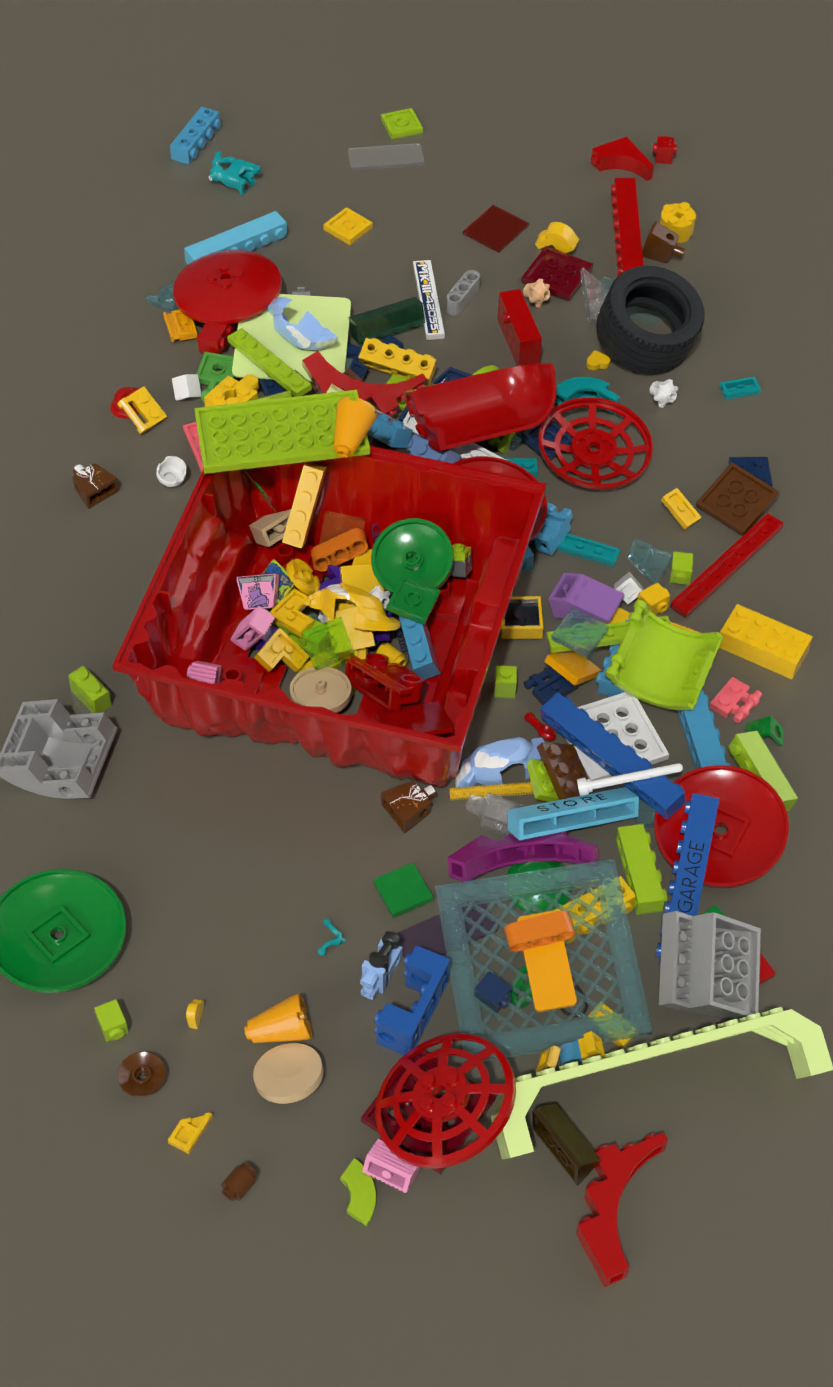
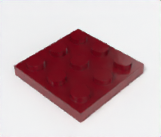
M545 246L522 276L521 283H535L538 279H543L544 284L550 285L548 289L550 294L569 301L592 271L593 263Z

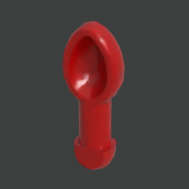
M528 712L525 714V721L529 722L537 730L540 737L548 741L555 740L556 734L552 728L542 724L533 713Z

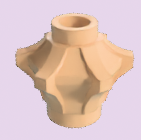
M538 279L535 283L526 284L523 294L529 298L530 303L534 302L535 306L540 308L545 300L548 301L550 297V291L548 290L550 285L544 284L543 279Z

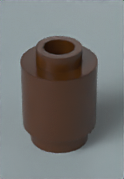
M242 1163L240 1166L237 1165L221 1184L223 1195L231 1201L234 1199L240 1201L256 1182L255 1178L258 1176L256 1171L246 1163Z

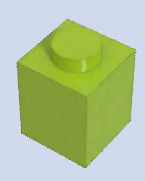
M673 551L669 583L690 585L693 566L692 553Z
M496 666L494 697L515 698L517 666Z
M117 999L94 1008L96 1019L106 1042L118 1040L125 1034H128L127 1024Z

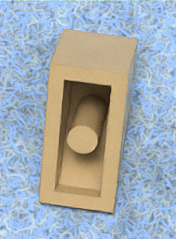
M291 509L266 515L249 525L256 543L270 547L284 537Z

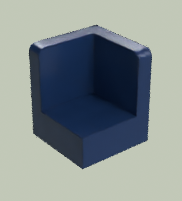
M346 358L345 371L350 368L363 380L368 366L355 359Z

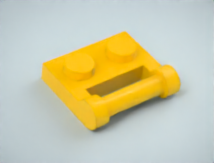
M144 386L117 403L120 409L123 408L136 425L140 435L167 417ZM130 403L133 404V406L145 420V424L141 421V419L129 405Z

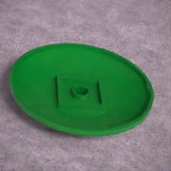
M54 869L39 872L20 880L0 897V973L10 982L21 988L41 993H59L80 988L91 983L106 972L117 959L123 947L126 936V918L121 901L105 882L91 874L70 869ZM55 932L64 933L60 939L52 938Z

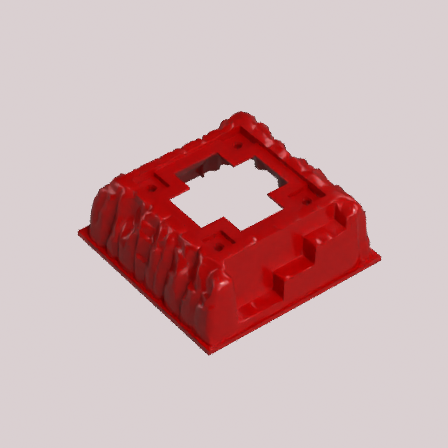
M370 446L369 455L310 461L326 466L327 470L306 543L301 549L282 543L283 538L270 547L258 544L249 525L266 515L292 509L303 466L306 462L244 469L268 496L267 500L276 512L271 508L243 469L204 474L203 470L112 665L113 671L129 674L132 681L135 682L138 693L146 699L154 715L165 724L177 726L185 730L194 729L199 736L217 734L234 737L247 734L253 742L261 741L265 744L280 742L294 744L299 742L312 757H328L331 764L336 767L360 764L382 771L396 779H411L437 787L446 786L448 779L456 778L462 748L467 741L469 727L472 725L475 716V708L481 697L482 686L512 593L519 584L524 556L546 491V484ZM410 518L424 519L436 524L448 536L451 545L463 544L464 546L471 547L472 570L466 577L449 576L443 586L439 588L441 590L440 595L426 622L441 674L424 680L419 702L401 704V707L438 701L454 724L453 732L430 735L382 724L377 719L375 711L387 708L365 694L362 697L357 714H339L324 707L304 706L291 701L284 691L279 688L287 666L276 664L271 671H268L255 658L248 657L252 647L244 651L231 641V637L239 623L254 611L244 609L237 577L262 575L273 559L285 570L286 565L291 560L300 559L312 568L313 572L311 574L313 577L317 576L321 584L323 576H327V571L319 572L313 566L311 550L315 546L351 529L360 528L365 532L368 549H373L374 540L372 534L375 531H380L379 534H381L391 524ZM354 558L338 565L337 567L352 566ZM195 661L221 665L219 682L211 684L187 678L189 665H192Z

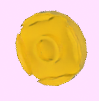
M295 559L286 565V571L290 580L301 592L311 595L319 590V579L317 576L313 577L311 574L313 570L308 564L300 559Z

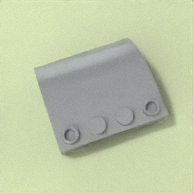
M58 699L22 702L0 752V777L17 787L43 796L63 799L90 798L118 728L104 712L70 715Z

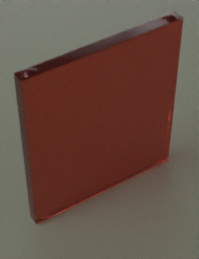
M492 205L463 230L462 234L500 253L529 227V223Z

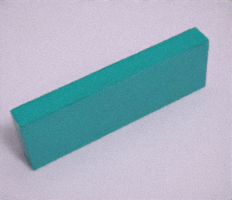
M567 533L559 544L557 551L614 568L621 549Z

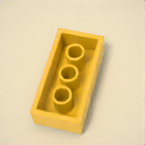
M737 604L720 631V634L723 636L720 648L793 680L809 652L813 636Z

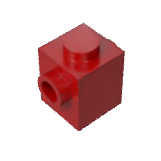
M657 136V143H653L652 153H655V163L672 164L673 155L677 153V144H674V137Z

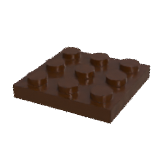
M732 462L696 502V507L743 536L778 498L779 491Z

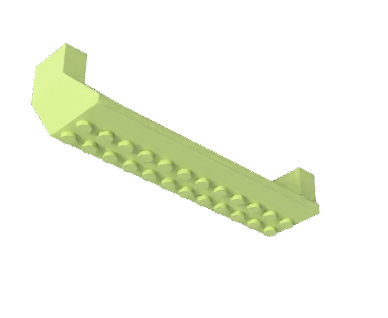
M779 1007L762 1012V1017L760 1013L740 1018V1023L738 1019L717 1024L718 1029H716L715 1025L695 1030L696 1035H693V1031H688L672 1036L673 1041L670 1040V1037L650 1042L651 1047H648L647 1043L627 1048L628 1053L621 1049L604 1054L605 1059H602L601 1055L582 1060L583 1065L580 1066L578 1061L559 1066L560 1071L557 1072L553 1067L536 1072L537 1077L532 1078L531 1073L515 1078L516 1097L512 1113L502 1132L496 1138L501 1158L508 1159L534 1152L525 1116L541 1087L750 1031L787 1046L796 1079L833 1070L822 1029L819 1025L794 1010L783 1011V1008ZM504 1094L499 1095L491 1113L492 1123L500 1111Z

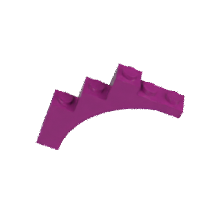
M567 831L524 840H518L511 833L499 841L480 835L447 857L449 877L465 883L493 869L524 862L562 861L577 863L592 869L599 866L598 845L567 836Z

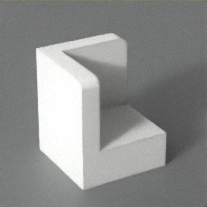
M185 374L172 378L176 400L201 397L198 374Z
M630 572L614 584V589L624 593L623 600L627 605L638 597L639 592L643 591L640 583Z

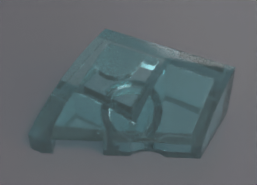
M175 281L159 289L160 293L155 296L146 295V301L167 311L179 310L173 296Z
M634 539L627 558L652 584L657 582L660 584L672 561L673 554L654 548L652 544Z

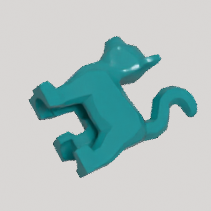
M216 152L214 159H212L213 166L209 172V180L222 182L227 187L237 189L239 194L243 196L247 192L244 188L246 182H248L249 186L253 187L256 184L254 175L261 174V167L233 157L222 158V152ZM219 164H222V165L231 164V165H230L226 170H224Z

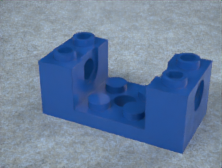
M417 945L412 953L408 952L404 960L406 968L403 976L406 977V987L418 991L422 995L419 1002L415 1001L410 1012L386 1003L383 1010L379 1009L374 1023L377 1024L374 1034H376V1044L401 1055H405L418 1045L449 982L450 959Z

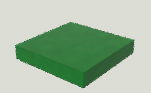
M402 575L387 604L386 610L425 625L441 590Z
M414 863L373 879V884L392 918L428 904L434 899Z

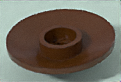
M133 1053L120 1064L117 1072L118 1083L122 1090L131 1096L146 1097L152 1095L161 1088L165 1081V1065L153 1053ZM140 1076H146V1077H147V1078L144 1079V1080H138V1078H139Z

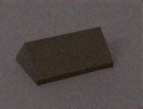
M556 1103L538 1107L532 1111V1127L534 1132L578 1186L601 1159Z

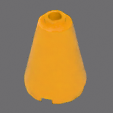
M344 397L337 403L333 449L338 456L343 458L354 454L377 418L375 407L360 398L353 401L349 400L350 397Z
M294 994L247 1020V1026H244L247 1039H251L253 1043L305 1041L311 1039L310 1020L308 1021L306 1013L308 1012L301 994Z

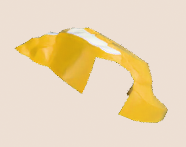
M349 584L330 585L322 590L315 591L302 602L311 608L320 609L326 616L334 620L335 604H340L343 602V599H347L358 606L353 625L354 628L370 631H390L400 628V621L386 616L379 598Z

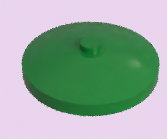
M418 518L400 520L388 526L376 539L371 553V565L374 575L379 584L391 594H393L402 575L439 589L449 578L454 563L453 548L445 532L436 524Z

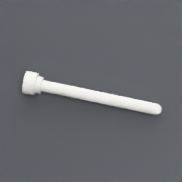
M677 763L593 781L580 778L577 779L580 797L589 795V792H593V789L678 773L683 770V766Z

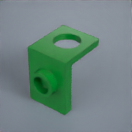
M771 715L746 723V732L758 731L761 738L770 736L779 746H783L784 728ZM775 727L778 730L779 737L776 735Z

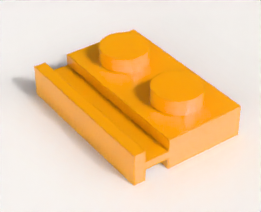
M180 310L171 311L169 314L163 312L171 342L177 339L182 341L198 337L193 319L183 314Z

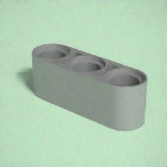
M466 271L447 294L446 312L453 316L460 315L478 293L480 287V273L478 271Z

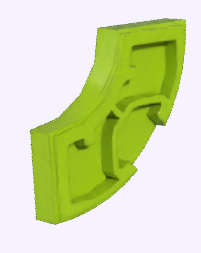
M354 1158L341 1175L340 1181L348 1188L351 1195L347 1214L368 1227L376 1206L375 1186L371 1175L368 1176L367 1173H363L364 1165Z

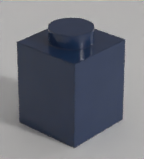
M489 971L474 988V996L497 1013L500 1008L505 1009L511 1002L512 988Z

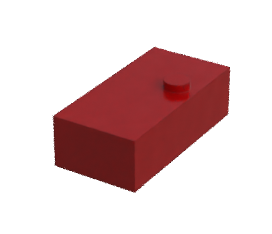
M521 290L499 292L497 321L516 365L540 363L542 337Z

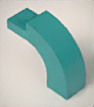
M575 377L567 379L556 386L554 405L558 406L568 400L582 397L603 398L619 403L620 396L609 390L610 384L606 381L593 377Z

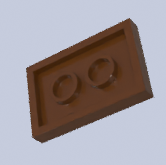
M541 743L537 746L558 799L580 796L577 779L586 778L587 780L588 776L574 745Z

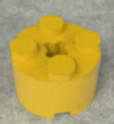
M687 202L664 205L660 224L679 235L677 243L688 241L694 233L695 211Z

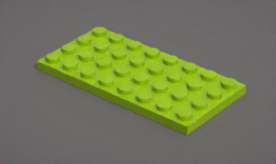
M357 390L194 408L204 474L343 458L338 456L333 449L336 407L338 401L344 397H350L349 400L356 401L359 398ZM367 434L352 456L370 454Z

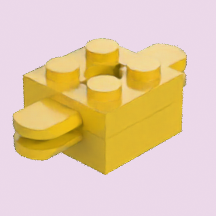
M247 374L240 381H237L227 376L204 397L205 407L242 403L258 398V378L255 375Z

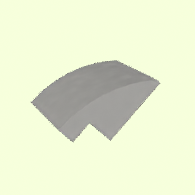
M678 911L664 913L662 921L659 1005L690 1013L736 1019L758 1013L761 928L714 912L697 916H690Z

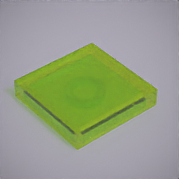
M342 617L302 632L316 671L355 656Z

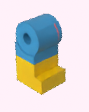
M593 1031L583 1034L584 1037L560 1045L558 1048L561 1049L559 1054L561 1066L578 1061L580 1066L583 1065L582 1060L598 1055L605 1059L602 1039Z

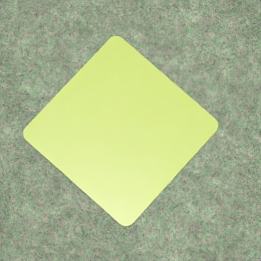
M279 294L277 297H286L292 300L282 312L289 319L287 322L298 325L305 313L309 311L324 328H328L338 337L334 344L320 350L301 349L284 339L274 329L273 316L269 313L268 309L253 318L238 322L237 330L243 328L293 370L298 371L309 382L313 381L303 368L302 360L316 351H319L325 360L339 372H345L351 301L347 298ZM235 348L232 374L235 377L244 378L247 374H252L258 379H272Z

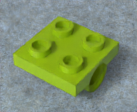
M531 758L526 764L535 799L546 802L559 800L543 761Z

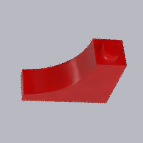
M627 136L592 148L590 160L599 172L620 169L633 172L646 181L652 179L654 165Z

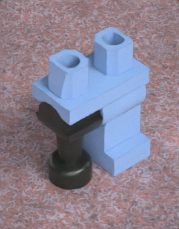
M386 931L378 944V952H372L369 955L370 960H365L362 964L360 984L363 987L360 993L370 1000H374L377 992L382 994L385 992L386 984L403 957V947L399 946L402 940L397 934Z

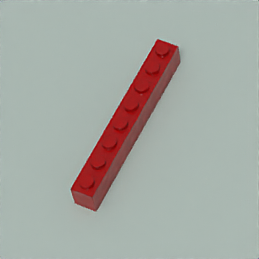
M615 177L614 185H611L610 194L613 195L611 199V206L613 207L612 218H615L613 221V229L615 230L614 241H617L615 253H618L616 265H619L617 277L626 270L644 266L635 178Z

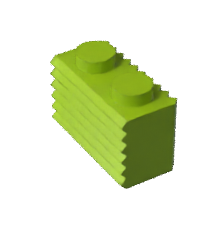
M85 666L69 674L71 692L86 705V708L91 710V713H101L111 707L109 691Z

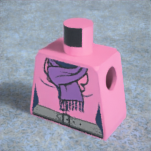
M279 574L237 577L245 610H255L258 606L267 610V608H274L277 605Z

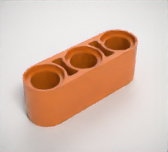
M354 528L315 546L311 550L314 568L319 572L327 571L328 565L338 566L365 553L368 549L365 532L360 528Z
M568 911L549 913L513 922L504 927L511 952H520L565 941L575 936Z

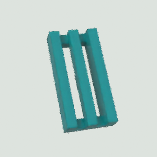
M755 376L720 382L719 389L722 390L721 393L724 395L725 400L756 395L761 392Z

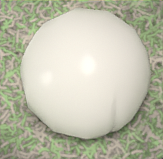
M167 456L162 463L158 464L157 479L167 487L179 486L185 480L187 466L179 457Z

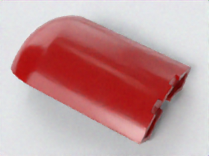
M553 363L520 365L404 391V397L410 416L414 415L417 422L415 428L421 438L426 437L431 448L442 451L530 429L539 425L549 415L555 403L556 372Z

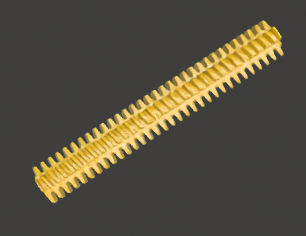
M531 782L508 783V785L506 783L500 784V786L499 784L492 786L481 785V787L473 786V788L472 786L449 788L450 801L451 798L452 801L454 798L456 800V797L458 800L459 797L460 800L463 797L464 800V797L470 799V796L471 799L473 797L475 799V796L478 799V796L483 798V795L485 798L486 795L487 798L490 795L491 798V795L494 797V794L495 797H497V794L498 797L499 795L502 797V794L503 796L505 794L510 796L511 793L513 796L514 793L515 796L516 793L521 795L522 792V795H524L525 792L526 795L527 792L529 795V792L530 794L533 792Z

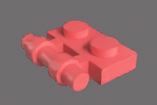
M732 677L710 702L709 708L725 718L732 713L735 715L733 720L736 723H740L749 716V711L759 704L762 693L756 690L753 694H748L750 686ZM741 701L745 703L743 706H738Z

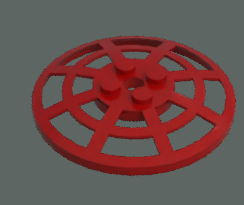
M582 397L559 404L551 410L546 419L541 423L538 433L539 451L548 467L562 479L589 489H613L630 484L645 472L653 453L652 437L642 419L627 407L603 398ZM588 407V417L577 418L567 422L561 415L563 412L571 409ZM596 407L613 411L625 418L618 425L609 420L596 417ZM555 419L561 425L555 441L544 440L546 428ZM588 423V429H584L579 432L572 428L580 424ZM630 423L641 433L645 445L633 447L631 438L624 431ZM596 424L609 427L612 431L607 433L606 431L596 429ZM566 432L573 438L571 445L560 444L561 438ZM620 435L627 447L617 448L615 438ZM544 447L555 450L556 456L563 467L558 469L545 453ZM590 447H597L598 450H592ZM561 451L571 452L575 460L567 463ZM646 452L645 460L637 473L628 470L634 454ZM628 454L623 466L614 462L616 455ZM583 465L591 468V474L580 472L575 468ZM609 466L615 470V472L610 474H599V468ZM572 472L580 477L592 479L593 483L578 480L566 473ZM620 474L629 477L614 483L601 484L600 481L616 477Z
M447 1034L419 1044L401 1057L391 1068L379 1090L375 1107V1119L382 1141L396 1157L416 1167L426 1169L445 1168L471 1159L481 1153L497 1138L510 1118L516 1097V1080L513 1069L497 1046L475 1035ZM465 1040L477 1042L487 1048L473 1055L465 1050L451 1049L453 1041ZM442 1043L441 1050L426 1054L416 1062L411 1061L415 1055L425 1049ZM493 1054L498 1058L505 1075V1084H490V1077L485 1065L482 1063L483 1060ZM449 1055L468 1059L459 1068L447 1066ZM439 1057L437 1067L427 1072H424L419 1067L428 1060ZM476 1066L480 1072L482 1084H469L464 1075ZM404 1067L406 1071L400 1078L394 1095L384 1098L393 1078ZM411 1074L415 1076L418 1080L413 1091L401 1093ZM446 1090V1093L441 1098H436L438 1092ZM470 1094H481L478 1104L470 1114L465 1109L469 1102ZM504 1094V1100L498 1115L490 1127L486 1129L477 1119L484 1111L489 1095ZM412 1101L415 1110L405 1121L401 1114L400 1103ZM393 1105L394 1117L401 1128L391 1140L383 1126L382 1109ZM457 1116L463 1120L457 1126L442 1131L443 1122L452 1120ZM420 1118H423L432 1123V1133L418 1131L413 1126ZM469 1127L479 1136L473 1143L461 1150L447 1155L442 1154V1141L461 1134ZM408 1134L417 1140L432 1142V1157L414 1155L402 1150L399 1146Z

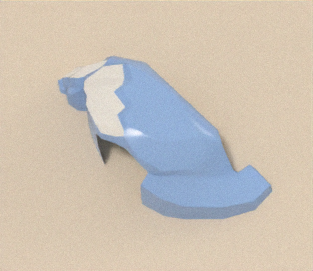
M286 297L275 298L268 305V311L273 316L274 329L296 347L320 350L331 346L337 341L338 337L328 328H324L309 311L305 313L298 325L287 322L289 319L282 312L292 301L291 299Z
M515 737L477 747L464 759L461 767L458 769L455 778L456 788L473 787L476 783L488 786L499 784L500 786V784H503L500 771L516 763L524 765L525 780H527L530 776L526 763L531 758L542 761L537 746L545 743L543 738H534L528 742L524 738Z

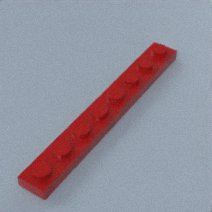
M767 513L671 602L670 607L687 618L783 528L784 523Z

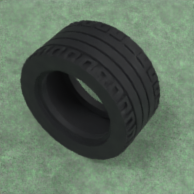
M639 266L626 270L613 281L597 316L596 332L605 352L621 366L638 373L661 374L675 369L688 356L704 324V306L696 289L679 274L662 267ZM634 306L653 309L669 321L674 332L669 334L648 332L632 321L626 309Z

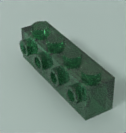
M416 297L349 317L351 336L355 341L364 344L365 338H384L388 334L400 333L404 329L416 328L420 324L425 323L423 303Z

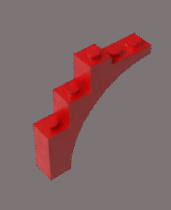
M319 351L302 360L303 368L321 394L327 393L331 384L344 391L357 390L360 399L371 402L377 410L389 415L391 418L398 414V402H405L404 391L425 387L427 384V378L423 373L410 380L392 384L362 382L339 372L325 360Z
M663 1132L658 1135L650 1134L642 1142L636 1145L633 1143L628 1144L621 1151L616 1143L610 1146L602 1145L595 1150V1153L601 1159L595 1167L601 1181L591 1182L587 1186L584 1200L594 1218L588 1216L582 1219L578 1224L576 1235L604 1288L626 1278L628 1275L629 1266L622 1252L617 1231L618 1205L626 1185L636 1171L650 1159L665 1151L668 1139Z

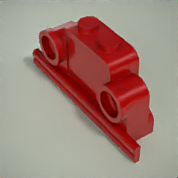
M350 652L340 653V658L346 661L345 675L350 680L351 686L388 710H399L401 704L420 701L424 679L410 669L398 663H388V656L379 653H369L365 659H360Z

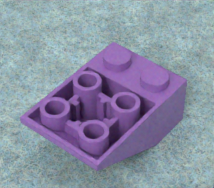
M564 572L548 601L554 618L609 623L625 595L583 574Z

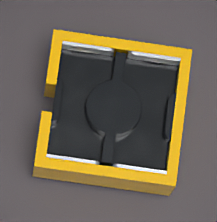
M541 596L511 597L501 627V639H542Z

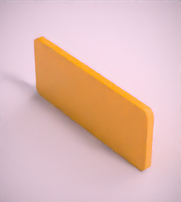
M553 910V911H547V912H542V913H536V914H531V915L520 916V917L517 919V921H521V920H525V919H529V918H533V917H537V916H541V915H545V914H549V913H554V912H557V911ZM564 941L524 950L535 1010L537 1012H545L575 1006L577 999Z

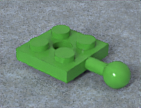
M210 352L204 353L196 373L198 374L199 383L208 385V388L201 393V400L203 402L204 397L227 376L236 378L232 374L234 356Z

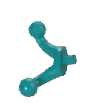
M329 918L324 919L323 925L332 931L335 939L327 941L322 947L318 948L317 953L320 956L326 954L327 947L332 945L339 946L340 942L345 943L346 941L342 937V932L332 925V921Z

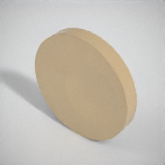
M326 666L311 667L298 673L291 681L290 699L299 705L324 707L337 713L344 709L351 699V683L343 672L335 668Z
M288 1043L276 1046L261 1056L255 1065L253 1079L258 1093L263 1098L273 1103L287 1104L300 1101L312 1094L322 1081L324 1069L319 1054L313 1048L300 1043Z

